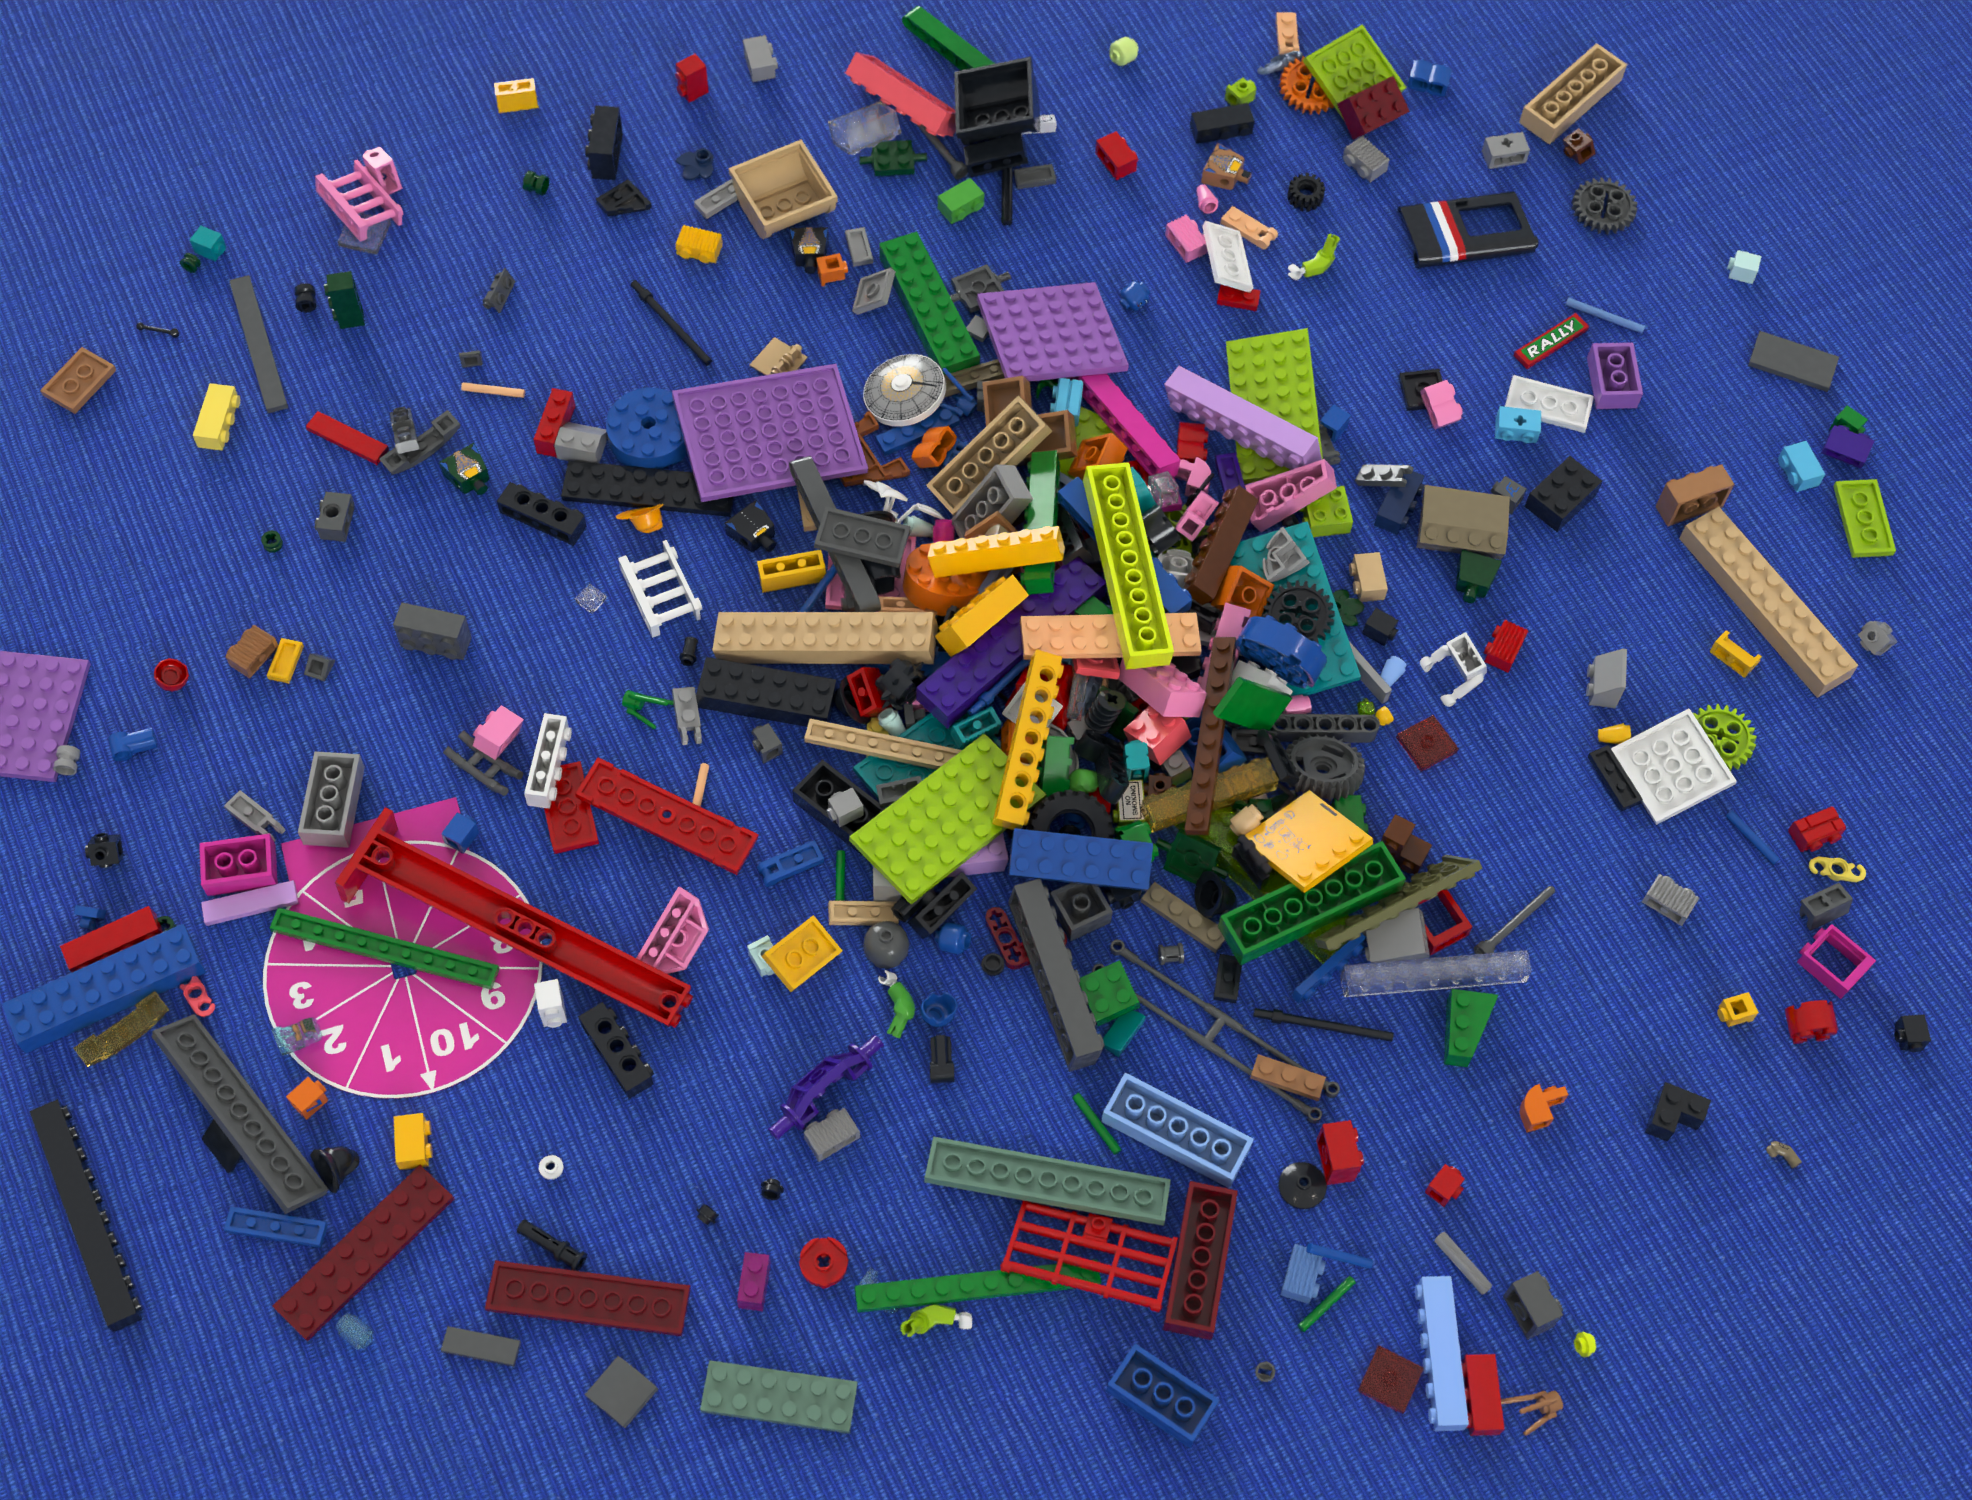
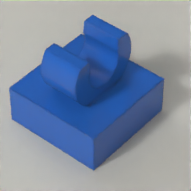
M75 905L74 914L82 916L80 927L94 929L96 918L105 919L106 910Z

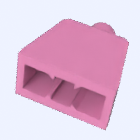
M381 147L367 150L362 158L372 177L388 195L401 190L402 186L392 158ZM382 174L387 175V178L385 180L383 179L384 176Z

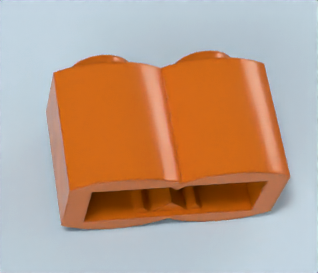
M949 426L928 429L923 435L922 443L918 444L913 450L912 460L919 468L940 466L945 460L947 451L951 450L955 445L956 434Z

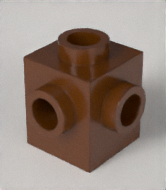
M1579 128L1563 139L1565 155L1569 159L1575 160L1579 165L1596 154L1591 136L1588 133L1582 132Z
M1164 773L1149 775L1148 782H1144L1143 786L1144 796H1147V805L1169 807L1170 798H1175L1176 785L1171 784L1172 776H1167Z

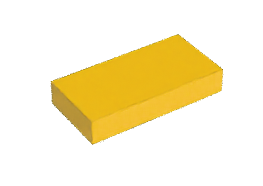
M281 638L266 675L269 680L290 683L304 647L303 643Z

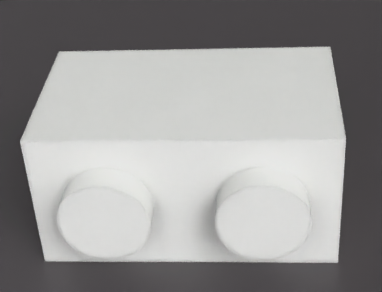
M558 979L534 983L538 1011L543 1026L555 1028L561 1026L562 1023H567L564 998Z

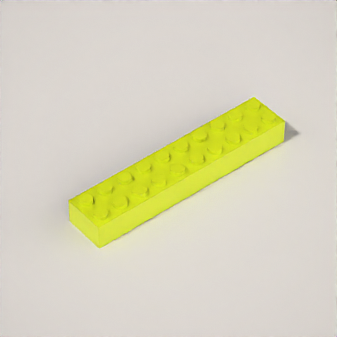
M1128 462L1086 466L1083 484L1125 668L1127 670L1170 665L1174 649L1130 464Z

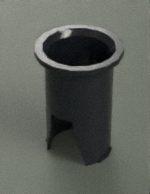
M870 511L860 514L895 523V516L887 511ZM861 559L877 595L894 591V578H901L900 568Z

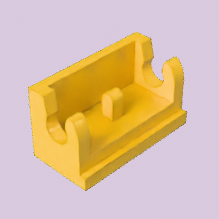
M534 78L494 83L499 113L538 108Z
M1726 630L1715 641L1710 653L1745 678L1760 662L1762 656L1759 654L1755 658L1728 638L1730 632Z

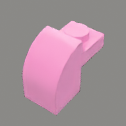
M1197 457L1194 464L1180 459L1178 474L1174 476V478L1187 481L1185 496L1188 497L1196 492V489L1211 474L1208 464ZM1210 482L1203 490L1206 494H1208Z
M1201 490L1191 505L1188 506L1175 529L1193 542L1219 502Z

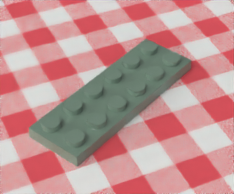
M709 1360L700 1411L702 1413L850 1434L858 1382Z

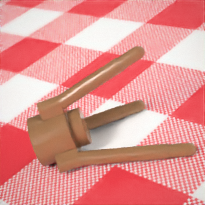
M1544 1390L1536 1394L1501 1399V1404L1537 1399L1535 1404L1519 1410L1521 1414L1539 1409L1542 1414L1546 1413L1544 1417L1524 1431V1435L1527 1436L1548 1420L1557 1417L1556 1411L1563 1409L1562 1399L1557 1391L1553 1390L1547 1393Z

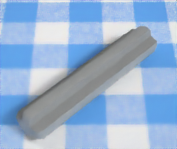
M1446 1232L1439 1234L1435 1239V1243L1481 1294L1487 1293L1492 1287L1489 1280Z

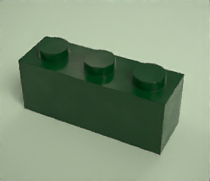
M352 271L326 275L327 283L324 284L325 295L328 296L333 320L338 321L340 329L364 326L363 307Z

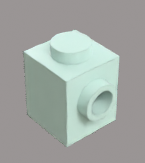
M1737 250L1735 257L1730 258L1727 269L1730 270L1729 278L1753 284L1759 270L1761 256Z

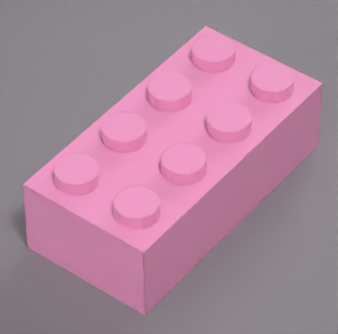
M1122 657L1118 679L1163 717H1200L1207 693L1200 688L1198 683L1191 681L1187 674L1180 672L1176 665L1170 663V665L1126 670Z

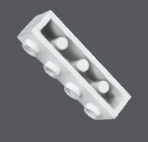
M544 713L524 792L528 806L550 809L551 802L556 800L557 788L555 785L556 781L561 779L562 767L560 765L561 761H565L567 755L565 744L566 741H570L572 728L568 726L566 716Z

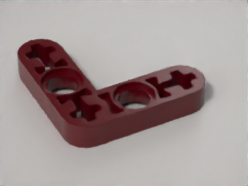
M999 907L990 908L985 917L986 926L1005 965L1013 970L1030 965L1022 942H1019L1004 910ZM992 915L1000 917L999 924L1001 928L998 929L996 921L992 920ZM1006 933L1011 936L1012 940L1009 943H1002L998 937ZM1064 933L1065 940L1063 942L1066 947L1067 935ZM1012 947L1014 955L1019 956L1018 962H1015L1014 959H1011V952L1009 949Z

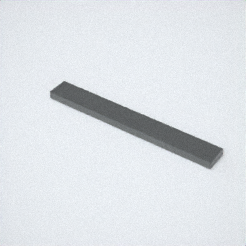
M247 275L229 280L267 413L287 409V401L251 278Z

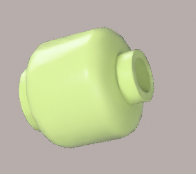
M1123 37L1115 41L1110 46V59L1119 66L1130 63L1137 58V43L1129 37Z

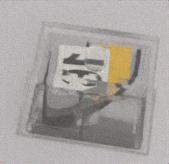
M1074 673L1066 714V719L1069 721H1081L1087 682L1089 681L1088 677Z

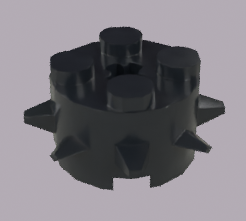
M897 658L890 664V670L876 680L877 691L882 695L880 699L885 700L882 706L883 709L891 704L896 710H902L903 704L906 702L912 704L916 700V687L927 679L924 675L925 671H920L924 662L915 666L908 659L901 661Z

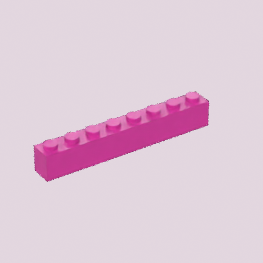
M1107 373L1067 378L1084 382L1082 397L1128 448V451L1156 483L1178 474L1181 461L1179 456L1171 450L1167 442L1158 435L1155 428L1145 420L1142 413H1139L1132 402L1121 392L1120 388L1113 383Z

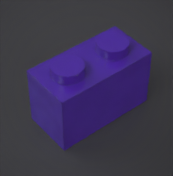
M1834 425L1821 453L1861 469L1867 460L1874 440H1871L1866 434L1851 432L1846 426Z

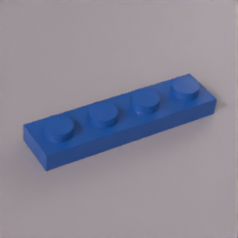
M941 408L918 423L895 427L875 436V441L883 455L886 456L922 441L923 435L930 428L942 426L953 428L959 425L960 420L954 412Z
M1360 933L1361 936L1359 938L1348 941L1295 988L1292 998L1298 1004L1304 998L1309 1000L1316 993L1315 989L1320 984L1322 986L1326 985L1333 977L1331 974L1336 970L1339 972L1343 970L1349 963L1348 959L1350 957H1357L1365 949L1363 945L1367 937Z
M230 1206L224 1231L231 1234L322 1248L328 1224L325 1221Z

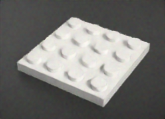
M1690 708L1611 748L1643 799L1642 804L1656 825L1736 784V779Z

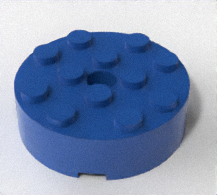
M651 387L636 389L620 397L610 408L606 419L609 446L616 459L624 466L663 469L673 463L676 465L686 456L687 449L671 392Z
M1266 615L1265 618L1258 616L1250 617L1235 642L1237 650L1245 659L1259 663L1263 666L1262 670L1267 668L1275 672L1278 677L1287 681V684L1299 688H1306L1307 685L1312 688L1327 663V656L1321 651L1322 646L1320 644L1310 641L1297 632V628L1292 624L1285 623L1284 625L1269 615Z

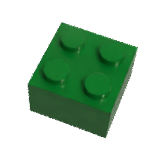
M1120 960L1080 978V988L1087 995L1089 1008L1094 1014L1098 1026L1141 1008Z

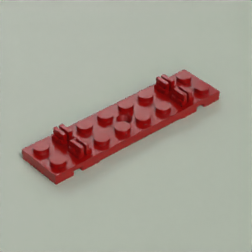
M599 757L575 793L576 798L735 875H738L759 838V834L744 827L740 828L734 825V822L643 780L624 769L620 770ZM670 812L671 816L664 818L663 813Z

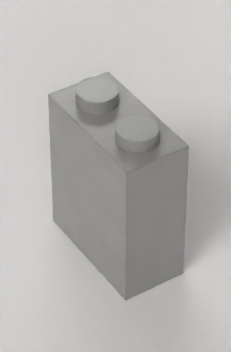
M1419 908L1403 910L1399 912L1398 917L1382 921L1376 929L1362 932L1367 937L1368 947H1365L1366 958L1375 967L1430 957L1424 916Z

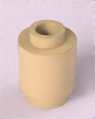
M1251 804L1249 807L1245 806L1230 819L1232 824L1229 827L1237 836L1245 835L1260 825L1264 816Z

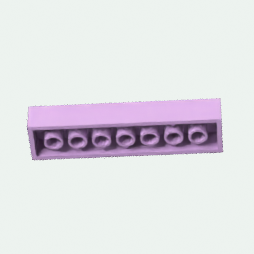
M1181 366L1176 368L1164 384L1170 407L1174 411L1182 412L1191 420L1205 424L1208 429L1220 432L1225 438L1237 441L1242 447L1254 450L1259 456L1273 460L1280 467L1285 466L1293 470L1322 460L1318 437Z

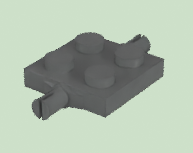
M987 264L952 278L951 285L956 293L950 295L953 303L960 300L966 306L969 313L980 309L977 302V294L1004 291L1001 283L1010 280L1011 275L1008 271L996 275Z

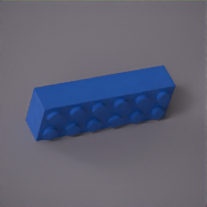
M1014 828L1008 876L1147 891L1149 890L1153 843Z

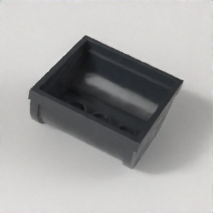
M1031 57L954 72L956 135L964 146L1016 133L1040 132L1039 94Z

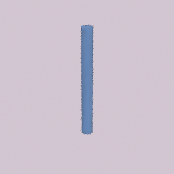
M1569 297L1565 304L1641 334L1645 328L1644 325Z

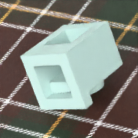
M768 935L747 946L748 955L761 977L775 974L762 958V955L773 947Z

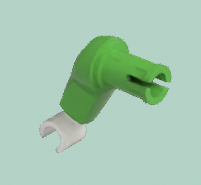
M885 970L887 979L879 976L878 980L881 984L890 986L887 992L894 1002L893 1010L895 1013L887 1033L892 1034L896 1038H901L908 1020L914 1017L915 1004L901 982H897L896 974Z

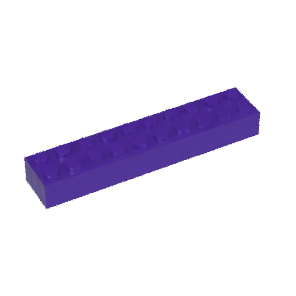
M1079 557L1067 565H1062L1055 571L1054 593L1029 594L1026 599L968 648L957 653L917 686L916 700L948 729L967 713L984 691L988 692L1023 659L1020 628L1021 616L1075 615V610L1092 596L1098 600L1105 596L1106 581Z

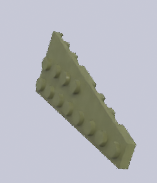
M1452 855L1442 856L1443 861L1441 863L1430 864L1427 866V872L1416 873L1411 876V882H1404L1402 890L1379 900L1376 905H1368L1362 908L1363 913L1349 916L1345 920V925L1339 924L1315 938L1317 946L1328 951L1341 947V943L1346 940L1357 939L1363 931L1376 929L1382 921L1392 920L1399 916V912L1417 907L1419 905L1418 902L1436 897L1438 895L1437 892L1455 887L1457 885L1456 882L1474 877L1476 875L1475 872L1483 869L1480 861Z

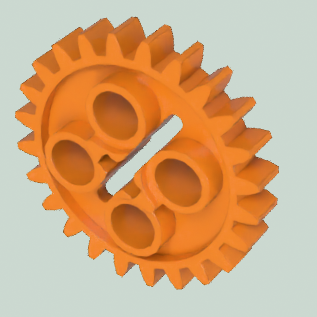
M1302 56L1301 62L1297 58L1294 60V64L1289 62L1288 67H1285L1281 74L1279 87H1281L1280 94H1284L1283 100H1289L1288 106L1294 104V110L1302 108L1303 114L1306 110H1309L1310 115H1312L1313 110L1320 114L1321 109L1327 112L1328 107L1333 108L1334 105L1316 79L1314 80L1310 97L1306 98L1312 74L1303 62L1305 57Z

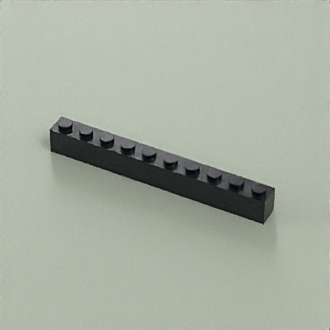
M56 1099L29 1111L107 1327L116 1332L142 1320L140 1311L143 1310V1306L139 1297H134L133 1295L134 1282L130 1274L126 1275L124 1267L127 1266L123 1254H118L116 1249L119 1241L115 1232H110L108 1224L111 1223V1219L106 1210L102 1211L100 1203L103 1202V1198L99 1189H94L92 1182L96 1179L90 1167L87 1168L84 1162L88 1160L84 1148L82 1146L79 1147L77 1143L80 1135L75 1125L71 1126L69 1119L73 1117L67 1105L63 1106Z

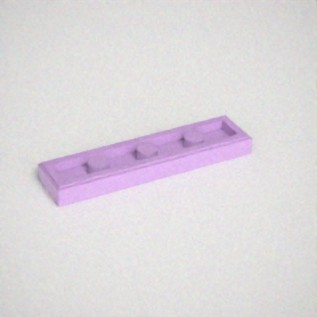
M292 880L201 902L204 923L206 926L296 905L299 902L296 884Z

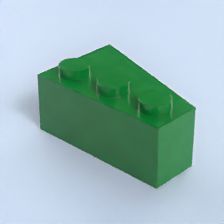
M1048 736L1046 741L1043 740L1041 748L1045 749L1044 755L1037 769L1040 770L1038 787L1046 794V797L1058 791L1069 790L1070 779H1068L1069 765L1072 766L1070 744H1074V737Z
M1458 989L1451 990L1447 998L1445 1065L1468 1067L1498 998V994Z

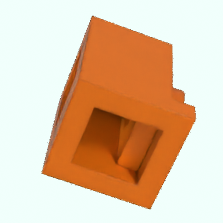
M840 253L816 258L821 286H826L825 283L845 279L848 267L846 261H842Z

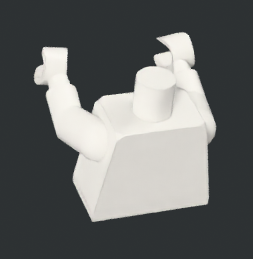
M1466 632L1447 642V645L1440 647L1431 654V657L1426 656L1420 660V665L1426 673L1432 668L1434 663L1440 662L1447 656H1451L1466 682L1454 689L1452 694L1440 697L1443 704L1447 707L1453 706L1457 698H1462L1479 685L1487 673L1485 662Z

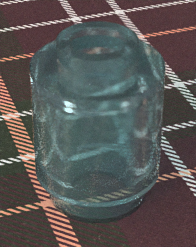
M347 1313L336 1324L335 1329L338 1331V1335L356 1350L366 1348L373 1340V1329L356 1315Z

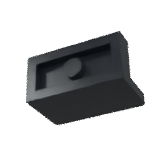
M213 1119L202 1136V1141L226 1172H233L243 1157Z

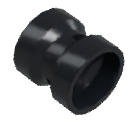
M307 283L297 285L294 289L296 309L300 312L314 311L316 309L315 287Z

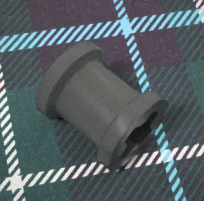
M1178 943L1175 946L1158 945L1160 965L1168 962L1183 964V944Z

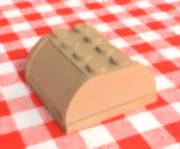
M802 140L729 168V174L732 177L739 203L757 234L762 239H766L775 232L822 213H830L836 208L838 197Z

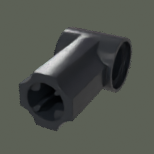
M932 888L913 904H910L904 897H901L891 908L893 915L898 920L906 922L920 907H924L937 893Z
M936 1035L930 1038V1082H954L951 1039L945 1035Z

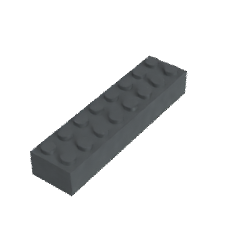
M1036 879L1014 885L1008 904L1069 1072L1095 1065L1104 1048L1102 1036L1100 1034L1097 1035L1094 1014L1092 1012L1089 1013L1087 995L1085 991H1081L1079 973L1076 969H1073L1071 964V951L1069 948L1066 949L1064 945V932L1056 923L1057 914L1054 906L1049 904L1048 889L1046 885H1042L1041 879Z

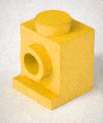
M1749 992L1724 999L1717 1010L1720 1021L1726 1022L1728 1027L1751 1022L1759 1013Z

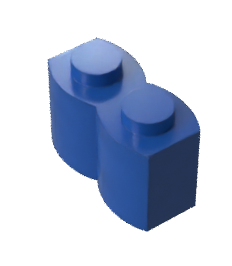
M1414 60L1407 87L1415 91H1426L1436 96H1445L1452 69L1445 65H1433L1425 60Z

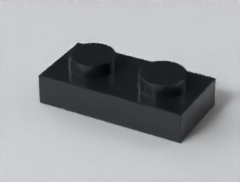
M1219 955L1213 1000L1230 1003L1237 1002L1242 965L1240 966L1235 956Z

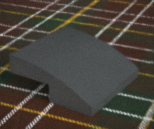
M617 1356L585 1393V1396L602 1409L611 1419L623 1428H626L658 1391V1388L629 1363Z

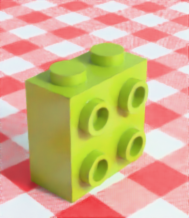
M1344 486L1337 487L1299 510V512L1303 513L1302 523L1308 521L1313 537L1351 532L1353 519Z

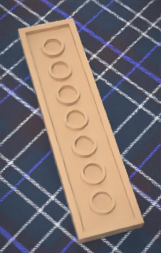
M1165 613L1174 649L1173 656H1200L1202 650L1197 613ZM1113 614L1020 617L1024 660H1030L1036 649L1061 656L1062 659L1123 657Z

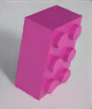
M270 834L199 843L201 886L207 896L255 890L278 884L276 845Z

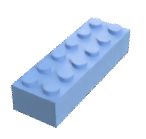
M1124 1073L1108 1102L1101 1121L1229 1189L1254 1140L1127 1073Z

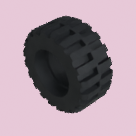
M1072 790L1058 791L1043 799L1030 815L1026 830L1048 832L1052 821L1057 816L1064 813H1075L1087 821L1091 829V837L1113 839L1115 835L1114 828L1112 827L1111 815H1108L1107 808L1103 804L1101 805L1094 796H1089L1083 791L1077 792Z

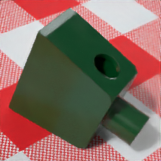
M1465 550L1461 551L1457 563L1456 590L1464 592L1463 600L1465 602L1474 603L1477 596L1481 598L1486 597L1502 561Z

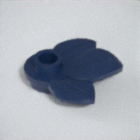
M701 148L695 153L686 152L676 159L678 164L685 167L683 171V178L685 180H694L699 176L707 179L713 173V155L708 149Z

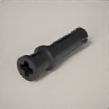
M523 1219L517 1227L516 1231L518 1234L553 1254V1258L557 1262H564L571 1267V1270L579 1271L584 1265L587 1253L584 1251L579 1252L571 1247L570 1242L559 1241L530 1223L527 1219Z

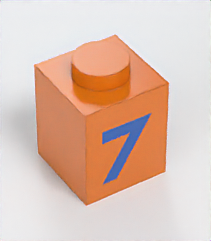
M309 1077L286 1096L290 1104L306 1120L329 1101L325 1095L327 1089L318 1080L313 1082Z

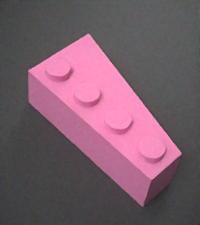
M1325 459L1245 485L1246 491L1258 499V503L1250 518L1251 523L1260 532H1263L1337 488L1334 469Z
M1225 603L1222 616L1217 618L1214 630L1217 631L1215 637H1236L1237 640L1250 618L1251 610ZM1211 637L1208 650H1211V652L1214 637ZM1236 648V653H1235V660H1234L1233 670H1234V668H1235V666H1236L1237 659H1238V656H1239V653H1240V652L1237 650V648ZM1211 652L1209 657L1205 656L1202 669L1205 670L1203 677L1199 676L1197 681L1200 688L1206 691Z

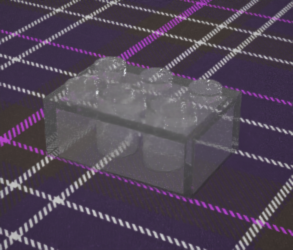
M881 101L828 121L833 144L848 155L857 154L864 148L875 147L879 142L892 140L897 135L902 134L896 111Z

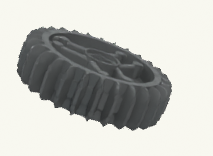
M1308 734L1306 739L1301 736L1299 740H1293L1292 744H1288L1285 750L1299 778L1298 783L1294 786L1289 784V787H1295V792L1301 791L1303 792L1302 795L1310 790L1321 799L1327 798L1329 802L1332 798H1335L1337 801L1340 800V797L1346 799L1348 794L1353 795L1362 785L1365 773L1362 753L1357 752L1356 747L1351 748L1350 742L1343 743V738L1337 740L1335 736L1329 738L1326 734L1324 737H1319L1318 734L1312 737ZM1298 761H1300V765H1303L1304 771L1298 766ZM1317 770H1325L1328 773H1320Z

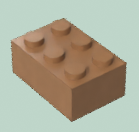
M1722 464L1715 467L1709 466L1701 472H1692L1684 478L1668 481L1655 507L1668 527L1708 513L1718 506L1722 508L1734 483Z

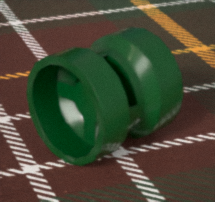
M529 170L524 176L522 186L526 191L530 192L533 190L536 194L544 196L548 190L550 179L546 175L539 176L536 172Z

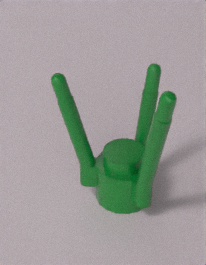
M631 690L626 691L622 700V706L627 708L626 713L634 715L652 729H655L656 726L636 712V710H641L645 702L664 706L668 704L674 705L672 700L643 695Z

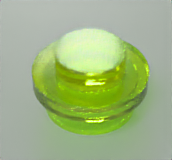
M1364 698L1357 703L1359 715L1375 714L1374 704L1372 701L1369 702L1368 698Z

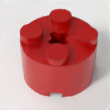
M1827 1000L1809 1001L1801 1003V1007L1798 1009H1794V1005L1784 1010L1790 1038L1794 1044L1807 1042V1038L1825 1041L1830 1039V1035L1837 1034L1838 1026L1831 1001L1827 1003Z

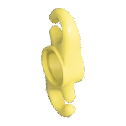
M1818 856L1809 862V869L1813 874L1818 873L1815 864L1819 863L1824 868L1820 871V875H1827L1834 881L1842 880L1857 883L1866 877V870L1861 864L1857 865L1860 875L1856 876L1851 871L1855 864L1847 863L1841 858L1833 859ZM1832 865H1839L1843 869V874L1833 872Z

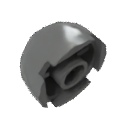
M882 921L874 924L869 928L864 937L863 950L865 957L878 968L890 969L897 967L909 953V939L906 931L895 922Z

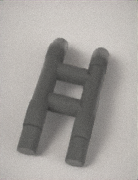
M464 730L458 737L475 752L474 755L466 761L449 746L443 751L457 767L469 773L491 791L503 796L508 794V788L492 779L499 770L518 780L523 777L522 771L498 757L494 760L473 746L475 739ZM483 757L492 763V766L485 773L475 767Z

